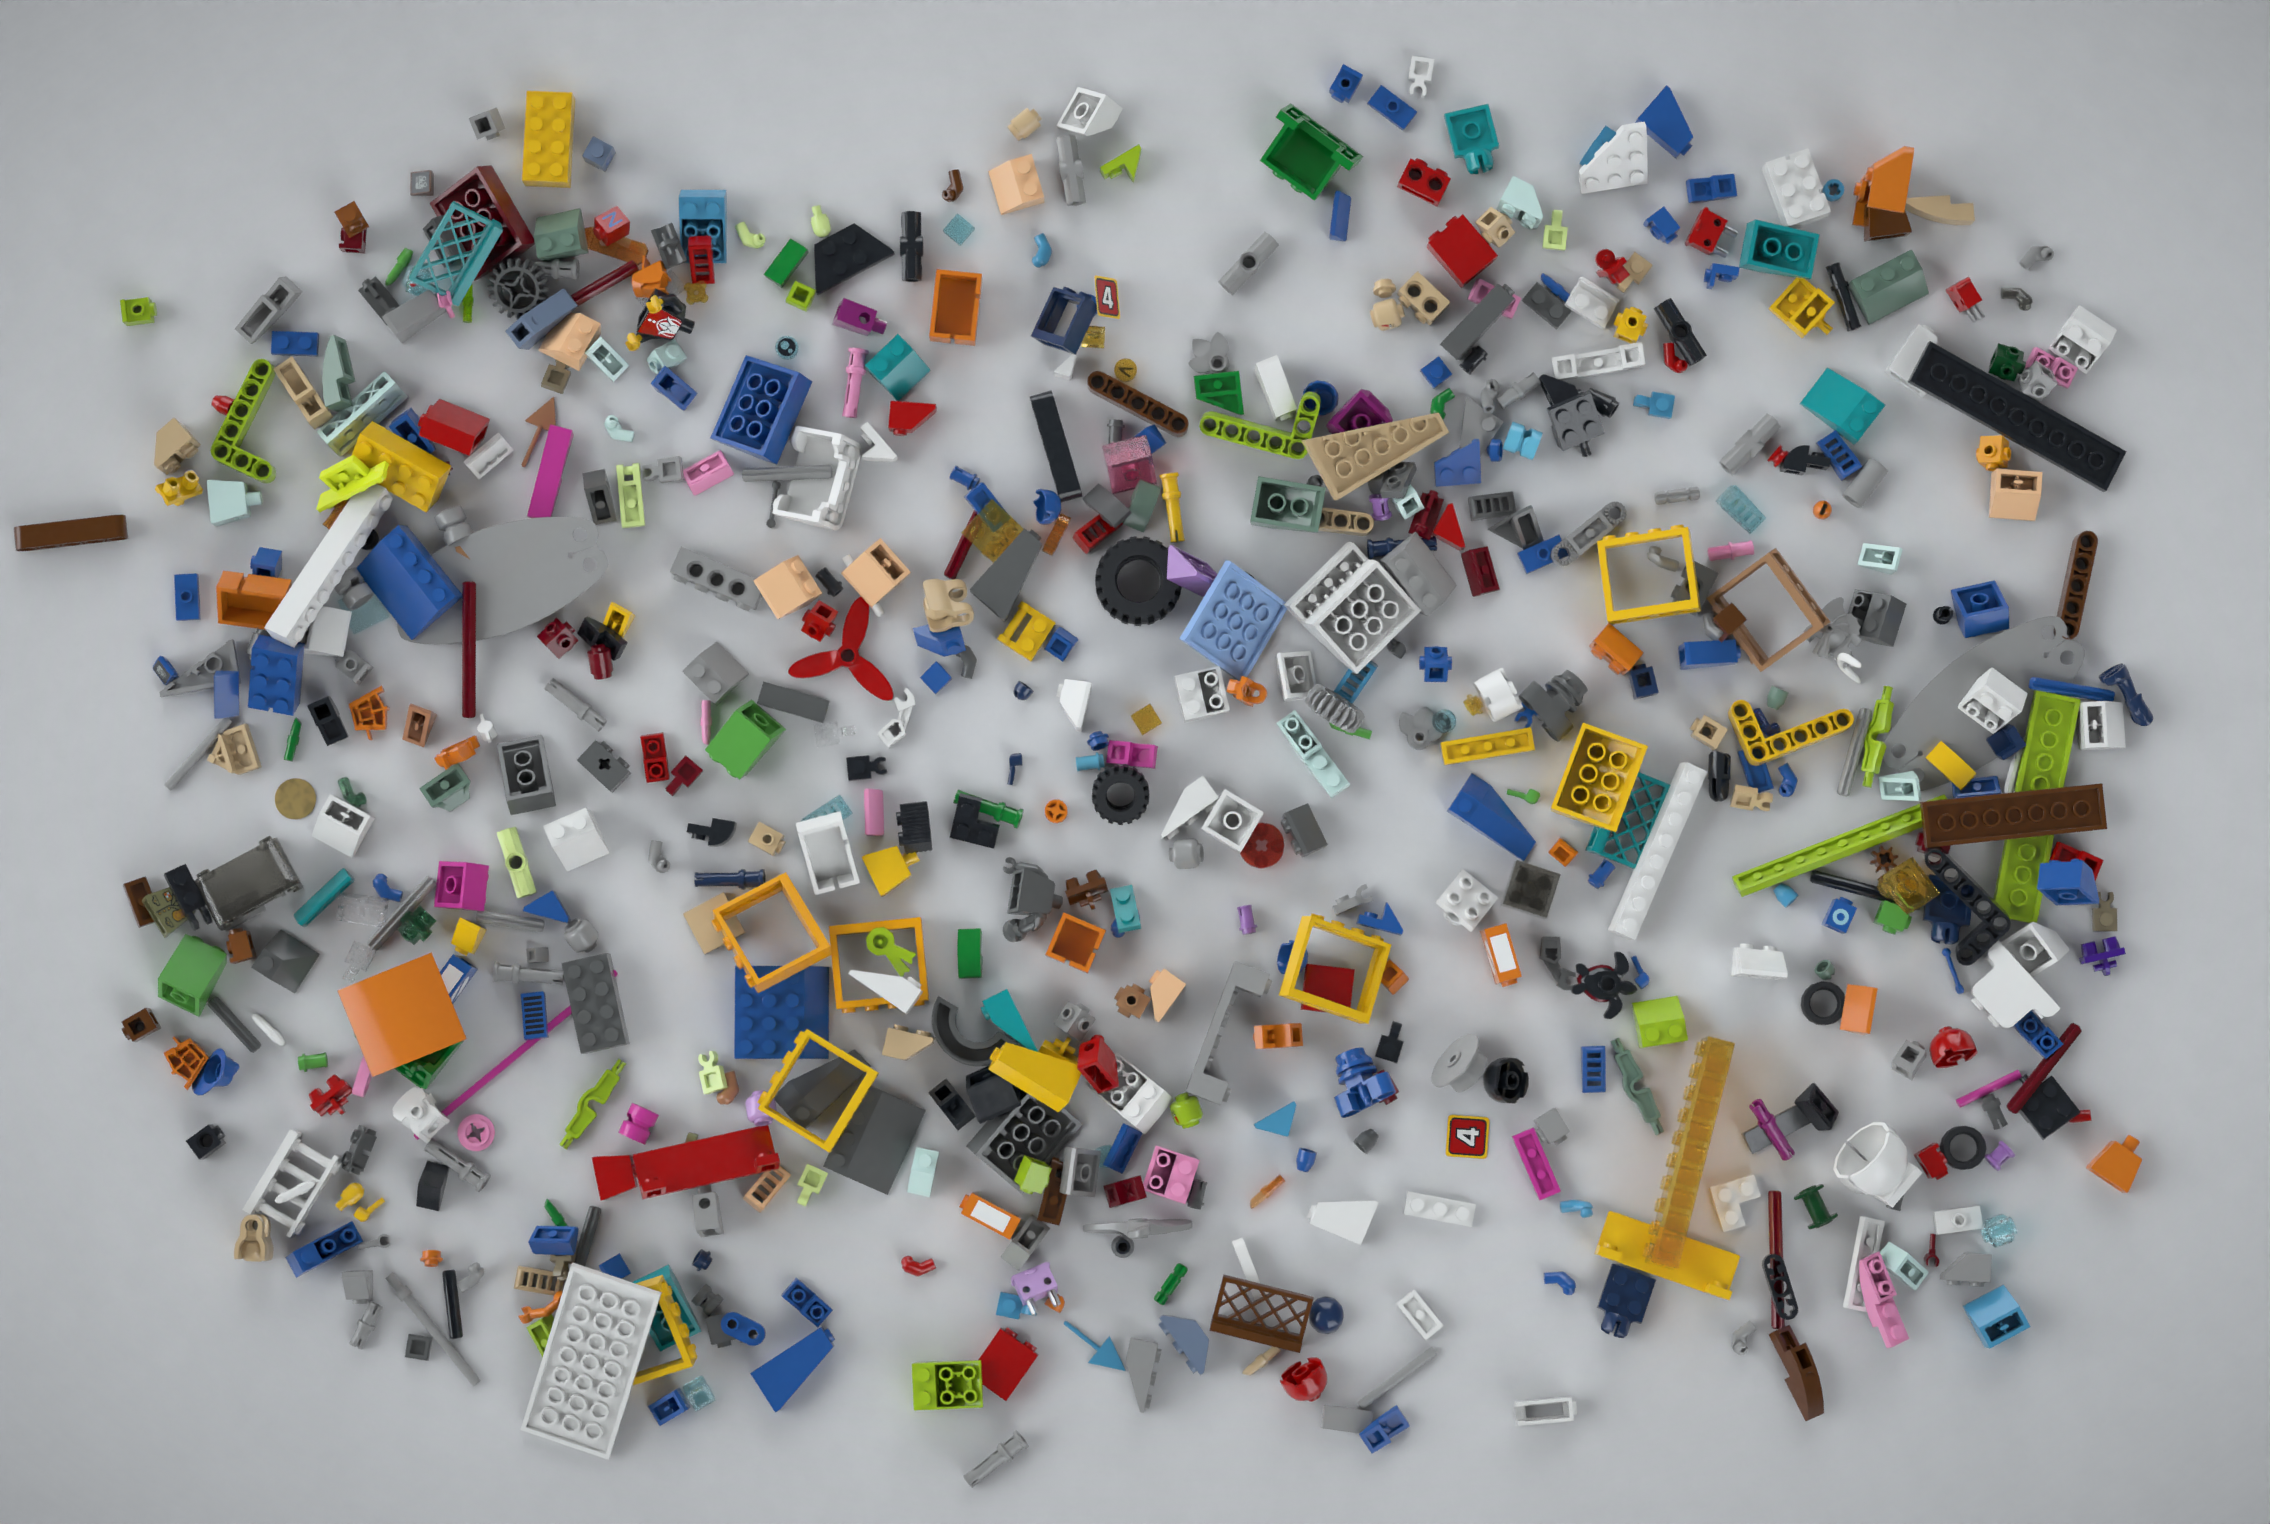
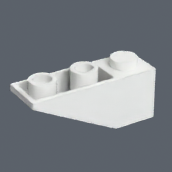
M1201 776L1183 790L1161 834L1162 839L1168 837L1170 840L1180 833L1179 827L1185 823L1187 826H1190L1199 819L1197 815L1205 810L1208 813L1213 809L1219 797L1204 776Z

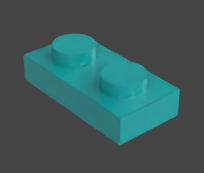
M1127 885L1110 889L1118 932L1123 933L1141 929L1133 886Z

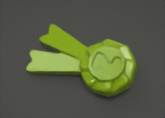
M879 927L872 929L866 937L868 950L877 956L886 955L900 977H903L905 972L910 971V968L901 959L912 964L916 953L895 945L893 933L887 928Z

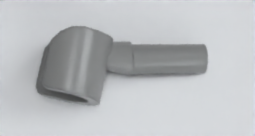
M382 1234L376 1240L358 1244L359 1250L376 1246L387 1248L390 1244L383 1246L380 1244V1239L389 1235Z

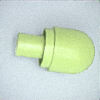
M820 205L811 207L814 215L811 218L814 234L818 237L828 236L831 231L829 218L826 214H822Z

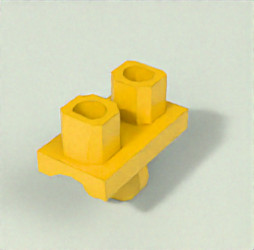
M193 470L185 472L184 476L165 479L164 483L156 485L155 491L163 497L167 506L172 504L180 506L184 504L186 499L202 494L203 488L198 483L199 477Z
M1069 1037L1066 1038L1065 1042L1056 1038L1054 1043L1045 1039L1038 1050L1042 1054L1078 1064V1057L1073 1055L1076 1049L1069 1045L1071 1041Z

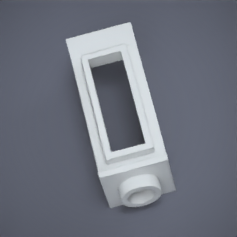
M1570 1396L1514 1401L1516 1425L1518 1426L1574 1421L1573 1415H1577L1576 1401H1572ZM1562 1403L1563 1414L1526 1418L1525 1406Z

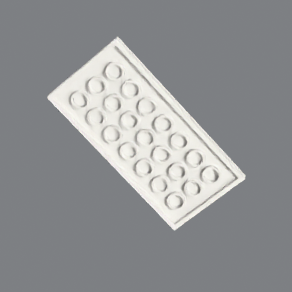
M572 1263L520 1430L609 1460L662 1292Z

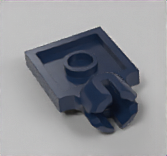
M1929 874L1927 875L1923 921H1928L1932 925L1931 940L1940 944V941H1944V944H1955L1959 940L1960 928L1962 926H1970L1972 910L1936 875ZM1964 885L1961 888V892L1970 894L1974 888L1971 885Z
M1611 1264L1597 1308L1604 1311L1601 1330L1609 1334L1613 1332L1615 1324H1617L1613 1336L1624 1338L1628 1335L1633 1322L1641 1324L1656 1279L1619 1265Z

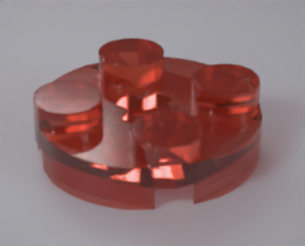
M1258 823L1240 852L1242 859L1248 865L1259 869L1275 865L1284 852L1283 835L1272 824ZM1257 840L1261 842L1266 840L1267 850L1257 851L1256 847L1258 845L1255 842Z

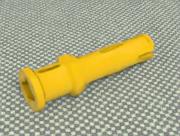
M1178 472L1159 475L1163 486L1162 498L1166 501L1170 543L1177 542L1176 531L1179 542L1185 541L1179 503L1181 492L1178 488Z

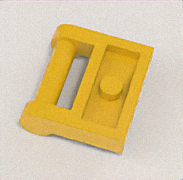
M1021 601L1017 606L1019 608L1003 634H999L997 640L1031 662L1056 622ZM1027 613L1032 618L1015 643L1010 638Z

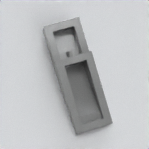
M279 277L265 295L260 296L236 326L235 330L250 344H253L288 310L302 291L287 277Z

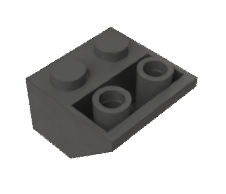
M1855 589L1848 614H1853L1858 619V624L1861 626L1859 630V637L1874 644L1893 647L1907 604L1892 595Z
M1308 803L1283 814V820L1280 823L1285 833L1291 834L1293 838L1291 846L1296 855L1300 854L1303 858L1328 845Z

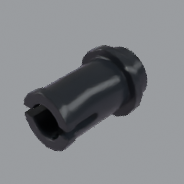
M1479 345L1476 348L1473 347L1471 354L1459 365L1469 375L1472 374L1474 369L1483 360H1487L1486 356L1488 353Z
M826 567L815 575L816 579L828 590V595L835 597L843 590L842 582H838Z
M1943 606L1936 608L1933 612L1934 621L1940 625L1948 623L1953 617V610H1949L1951 607Z

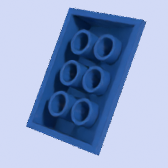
M746 355L710 438L753 457L777 465L813 381L797 371Z
M398 525L357 566V570L363 577V580L411 640H414L462 598V593L407 525Z

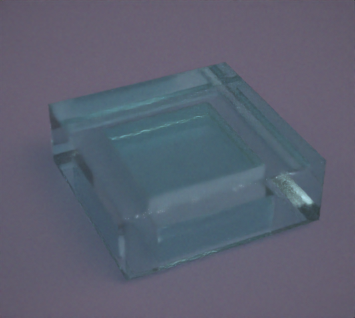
M957 213L943 229V232L961 246L975 230V227Z

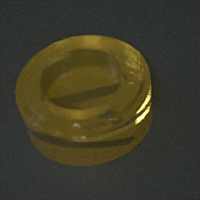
M1127 358L1119 360L1114 367L1116 378L1122 382L1132 381L1137 374L1136 364Z

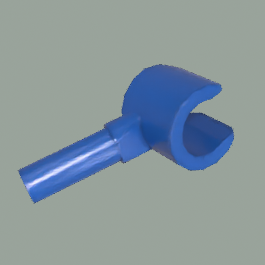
M1633 956L1631 959L1639 974L1634 981L1640 989H1643L1649 984V976L1641 968L1637 956Z

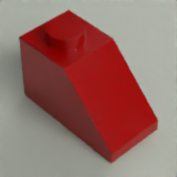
M890 401L888 429L893 432V435L907 436V433H913L937 412L936 404Z

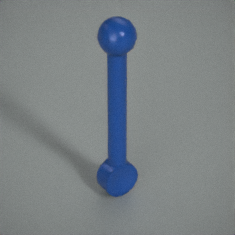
M1944 948L1942 954L1947 959L1956 984V992L1962 994L1964 993V988L1959 982L1950 957L1951 950Z

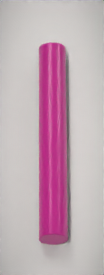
M2016 1070L1956 1099V1103L1961 1108L2020 1079L2022 1076L2019 1070Z

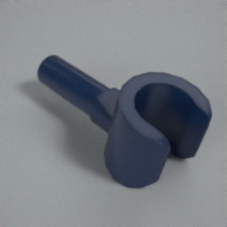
M1021 753L1010 755L1008 785H1013L1016 771L1015 766H1022Z

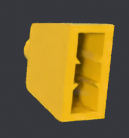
M898 846L862 856L881 897L910 878L912 875L908 866L920 861L915 852L901 854Z

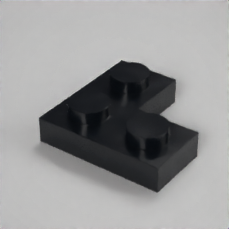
M960 793L949 838L994 849L1000 825L978 819L983 798Z

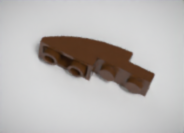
M1790 1325L1768 1334L1790 1376L1784 1380L1805 1421L1824 1414V1400L1820 1378L1807 1344H1799Z

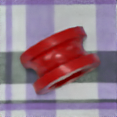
M1780 445L1767 461L1773 462L1776 468L1789 452L1783 451Z

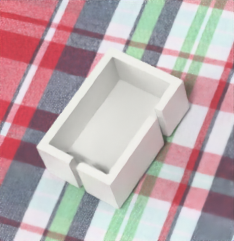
M1808 148L1789 154L1787 158L1783 156L1766 162L1761 169L1782 226L1797 228L1827 218L1831 213L1825 193L1820 194L1823 188Z
M841 811L796 823L815 895L835 890L832 877L837 876L840 888L860 883Z

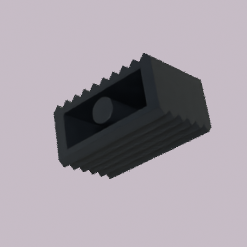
M927 801L900 804V812H896L897 826L902 825V832H898L899 846H904L906 854L932 851Z

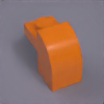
M1288 1023L1254 1026L1253 1040L1255 1042V1049L1303 1046L1302 1024Z

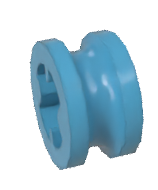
M1832 179L1824 185L1822 193H1825L1828 201H1837L1843 195L1844 186L1839 180ZM1833 185L1838 187L1836 191L1839 194L1836 195L1835 193L1833 196L1830 195V189L1828 188V186H1830L1831 188L1833 187Z

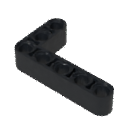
M1926 848L1924 860L1927 867L1982 920L1976 928L1958 943L1955 949L1956 958L1960 964L1965 966L1972 965L2009 931L2011 927L2010 917L1943 848ZM1933 852H1937L1941 855V858L1937 862H1931L1928 856ZM1952 868L1957 871V875L1954 878H1948L1944 875L1945 871ZM1964 885H1971L1974 889L1972 893L1964 894L1961 892V888ZM1981 901H1987L1990 907L1987 910H1980L1977 908V905ZM1998 917H2003L2006 919V923L1999 927L1994 925V920ZM1980 933H1986L1989 935V939L1986 942H1979L1977 936ZM1963 949H1970L1973 953L1970 957L1964 958L1960 955V952Z

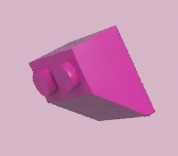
M439 861L434 907L484 911L489 865Z

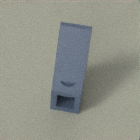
M563 288L521 316L505 332L519 349L529 350L577 308L578 305L566 289Z

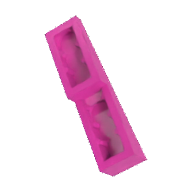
M550 424L527 517H552L562 482L561 477L574 436L572 430Z

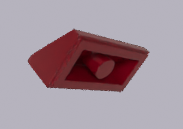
M1488 546L1470 549L1461 553L1473 597L1500 590Z

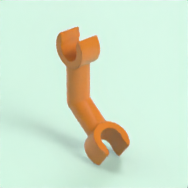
M557 1291L553 1301L545 1308L531 1309L529 1306L521 1308L524 1315L518 1316L521 1322L526 1324L535 1318L550 1316L558 1309L563 1291Z

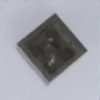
M1519 860L1514 861L1501 906L1546 919L1561 874Z

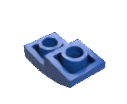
M2032 1011L2027 1013L2013 1026L2044 1059H2047L2063 1045L2050 1028H2046Z
M795 1278L781 1294L786 1301L817 1328L833 1311L830 1306L798 1278Z

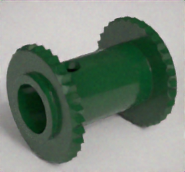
M1823 1184L1810 1186L1794 1196V1200L1802 1198L1813 1221L1808 1226V1229L1822 1227L1832 1222L1838 1216L1837 1213L1829 1214L1818 1190L1824 1187Z

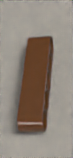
M1094 371L1088 376L1087 385L1092 394L1151 425L1155 424L1157 428L1172 436L1182 437L1187 433L1189 422L1187 417L1180 412L1101 371ZM1095 378H1101L1104 381V385L1100 388H1095L1091 382ZM1119 388L1123 390L1124 396L1120 399L1114 398L1111 394L1114 389ZM1135 399H1140L1144 402V406L1141 409H1135L1131 403ZM1159 409L1163 411L1165 416L1161 420L1154 419L1152 417L1154 410ZM1180 420L1184 423L1185 427L1178 431L1172 427V423Z
M109 515L14 527L16 551H33L128 539L126 515Z
M2084 531L2076 535L2072 541L2056 616L2060 617L2071 630L2069 638H2065V640L2074 639L2078 635L2098 545L2097 535L2092 531ZM2082 537H2086L2089 540L2090 545L2088 548L2082 546ZM2077 559L2084 561V570L2076 566ZM2072 581L2080 584L2079 592L2072 589ZM2068 603H2072L2075 606L2076 611L2074 614H2070L2067 611L2066 606Z

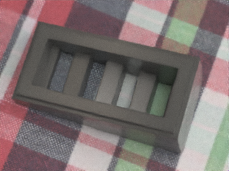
M1513 491L1468 497L1471 521L1508 516L1516 512ZM1503 498H1507L1509 510H1505ZM1495 499L1499 501L1500 511H1496ZM1485 501H1490L1491 512H1487ZM1477 502H1481L1483 513H1478Z

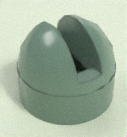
M1829 960L1819 962L1814 970L1819 978L1823 980H1830L1832 978L1831 975L1835 974V968Z

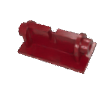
M1430 490L1429 493L1422 492L1420 500L1424 509L1415 513L1408 531L1410 534L1416 532L1419 537L1428 540L1431 538L1444 499L1438 497V492Z

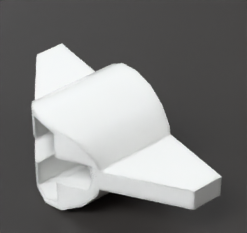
M482 713L480 714L481 723L478 725L477 730L482 740L490 743L497 736V732L493 724L485 720Z

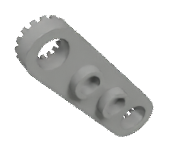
M1611 502L1603 507L1552 549V561L1558 566H1567L1625 520L1627 515L1625 506L1619 502ZM1612 507L1617 508L1620 512V517L1616 520L1609 516V509ZM1560 548L1568 551L1569 557L1565 561L1558 557L1557 553Z

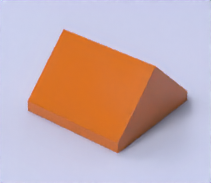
M1847 984L1840 1030L1860 1035L1870 1034L1878 988Z

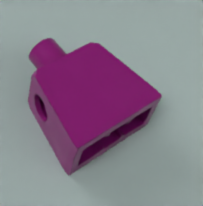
M843 298L838 305L832 325L864 336H868L871 331L883 335L887 321L875 318L876 310ZM859 317L865 318L866 324L861 323Z

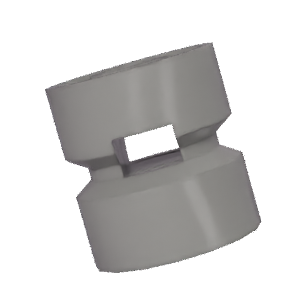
M461 506L447 509L434 518L439 530L445 531L443 538L448 546L473 533L469 523H464L467 517Z
M355 567L346 570L342 575L341 581L334 588L338 595H343L342 600L350 611L362 607L374 596L368 584L362 583L363 577Z

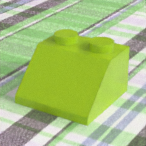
M1678 996L1632 1003L1639 1048L1688 1041L1685 1018Z

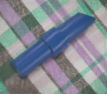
M1542 273L1541 281L1552 290L1551 292L1554 295L1560 297L1566 303L1570 294L1564 290L1562 285L1557 284L1552 278Z

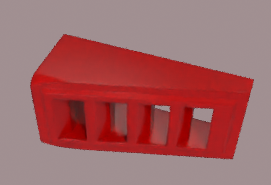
M689 237L688 250L692 285L715 284L712 237ZM705 254H707V256H698V257H695V255H705ZM696 264H708V265L696 266ZM696 272H709V274L696 275Z
M1098 514L1078 529L1072 538L1083 552L1088 554L1118 530L1123 523L1116 528L1110 527ZM1098 522L1106 530V532H1103L1099 528V526L1097 525ZM1092 528L1093 531L1098 535V538H1095V536L1090 532L1089 529Z

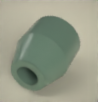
M1772 686L1767 696V706L1778 710L1785 703L1789 693Z

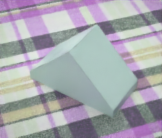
M601 336L585 352L588 359L613 382L629 366Z
M1863 543L1857 565L1892 575L1897 571L1903 549Z
M1914 771L1878 777L1882 800H1922L1919 779Z

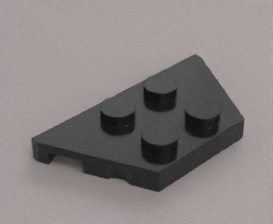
M855 223L814 244L815 289L817 295L895 255L893 249Z

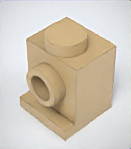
M1703 715L1701 719L1696 718L1692 723L1690 730L1693 732L1690 736L1708 746L1711 750H1715L1728 729ZM1703 728L1709 729V736L1702 734Z

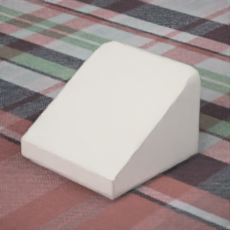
M1072 354L1054 371V376L1067 380L1072 379L1077 356Z

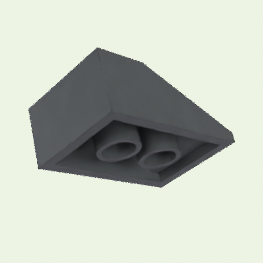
M538 735L498 743L497 748L505 796L510 814L515 815L556 806L543 736Z

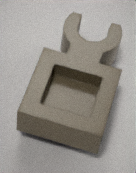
M555 359L556 366L548 365L541 382V387L563 394L571 376V371L566 370L570 366Z
M2098 892L2099 908L2092 909L2093 932L2118 931L2117 908H2110V904L2114 900L2113 892H2108V899L2106 901L2101 899V892Z

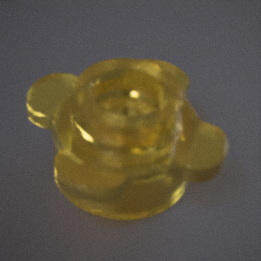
M699 281L695 284L690 282L685 284L684 290L687 291L686 302L689 305L699 302L706 303L708 301V295L705 292L707 285L704 281Z
M1468 694L1467 699L1463 703L1472 716L1482 714L1483 710L1481 708L1484 706L1481 700L1476 695L1473 697L1471 694Z

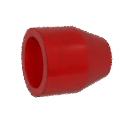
M216 395L212 399L211 405L219 413L227 416L235 399Z

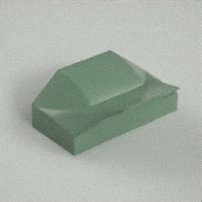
M457 763L419 789L432 808L439 807L451 812L470 799L469 785L471 781L460 764Z

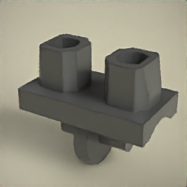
M673 223L651 230L665 269L687 262Z

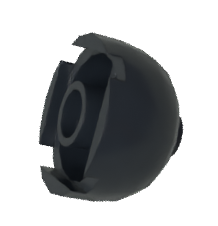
M1499 1058L1490 1063L1483 1076V1084L1488 1096L1497 1102L1512 1104L1517 1103L1519 1098H1523L1529 1086L1528 1072H1524L1522 1066L1525 1065L1517 1058Z

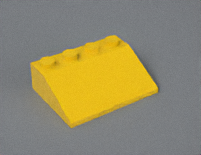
M1582 723L1552 803L1551 812L1616 832L1648 746Z

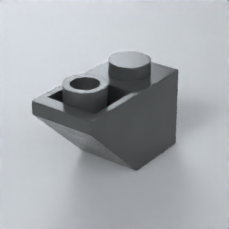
M729 1312L705 1318L711 1345L717 1344L718 1348L730 1346L731 1340H735V1338L725 1334L721 1328V1320ZM733 1319L729 1320L728 1326L735 1328L737 1325L736 1321ZM756 1330L749 1332V1336L753 1339V1335L758 1334Z

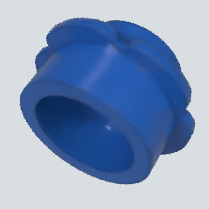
M1096 731L1089 736L1090 738L1087 741V744L1091 746L1093 751H1098L1109 745L1107 739L1109 736L1108 734H1103L1102 731Z

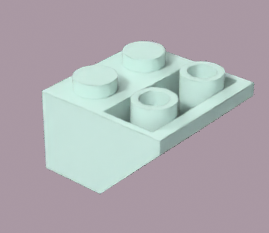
M1513 176L1498 204L1497 210L1500 213L1506 214L1510 219L1513 217L1519 220L1520 224L1527 229H1537L1543 218V213L1534 186Z

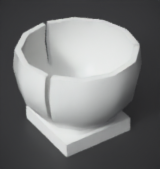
M1873 1122L1859 1129L1847 1140L1865 1157V1160L1844 1143L1836 1156L1833 1168L1845 1187L1857 1194L1872 1195L1892 1208L1923 1173L1919 1168L1908 1162L1906 1146L1895 1130L1886 1123Z

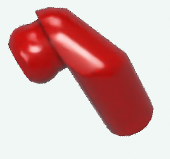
M1664 343V364L1675 373L1685 371L1688 364L1686 360H1681L1675 355L1674 343Z
M905 1256L901 1260L902 1269L915 1276H921L936 1269L932 1258L922 1263L914 1261L911 1256Z

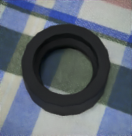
M1821 981L1811 984L1801 997L1802 1012L1810 1022L1816 1025L1835 1023L1842 1017L1845 994L1839 986L1832 982ZM1828 990L1833 993L1837 1000V1008L1833 1014L1827 1017H1820L1812 1011L1810 999L1815 992Z
M1968 1126L1953 1127L1941 1139L1940 1151L1946 1157L1947 1164L1952 1168L1960 1170L1972 1169L1978 1166L1985 1158L1986 1142L1982 1134L1975 1128ZM1960 1134L1972 1137L1977 1147L1973 1158L1964 1162L1956 1160L1950 1153L1952 1139Z

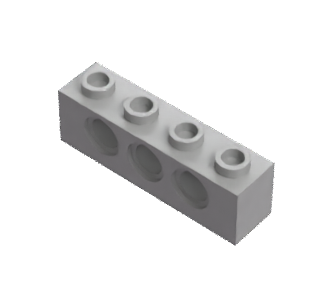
M682 546L670 570L671 574L675 575L674 580L686 584L687 581L696 584L694 588L704 593L710 590L716 593V598L724 602H728L729 599L737 602V607L748 612L750 608L753 610L757 609L762 597L761 592L754 583L756 578ZM695 566H700L703 569L699 577L691 576V569ZM716 575H721L724 578L720 586H714L711 583L712 578ZM737 584H742L745 587L741 595H735L732 592L733 587Z

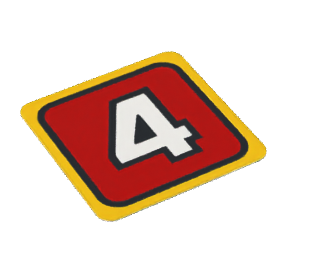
M1095 275L1097 314L1103 317L1120 319L1117 280Z
M1449 1115L1446 1155L1485 1159L1488 1150L1489 1119L1487 1117Z

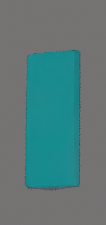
M342 868L294 913V918L300 926H308L354 882L355 879L346 869Z

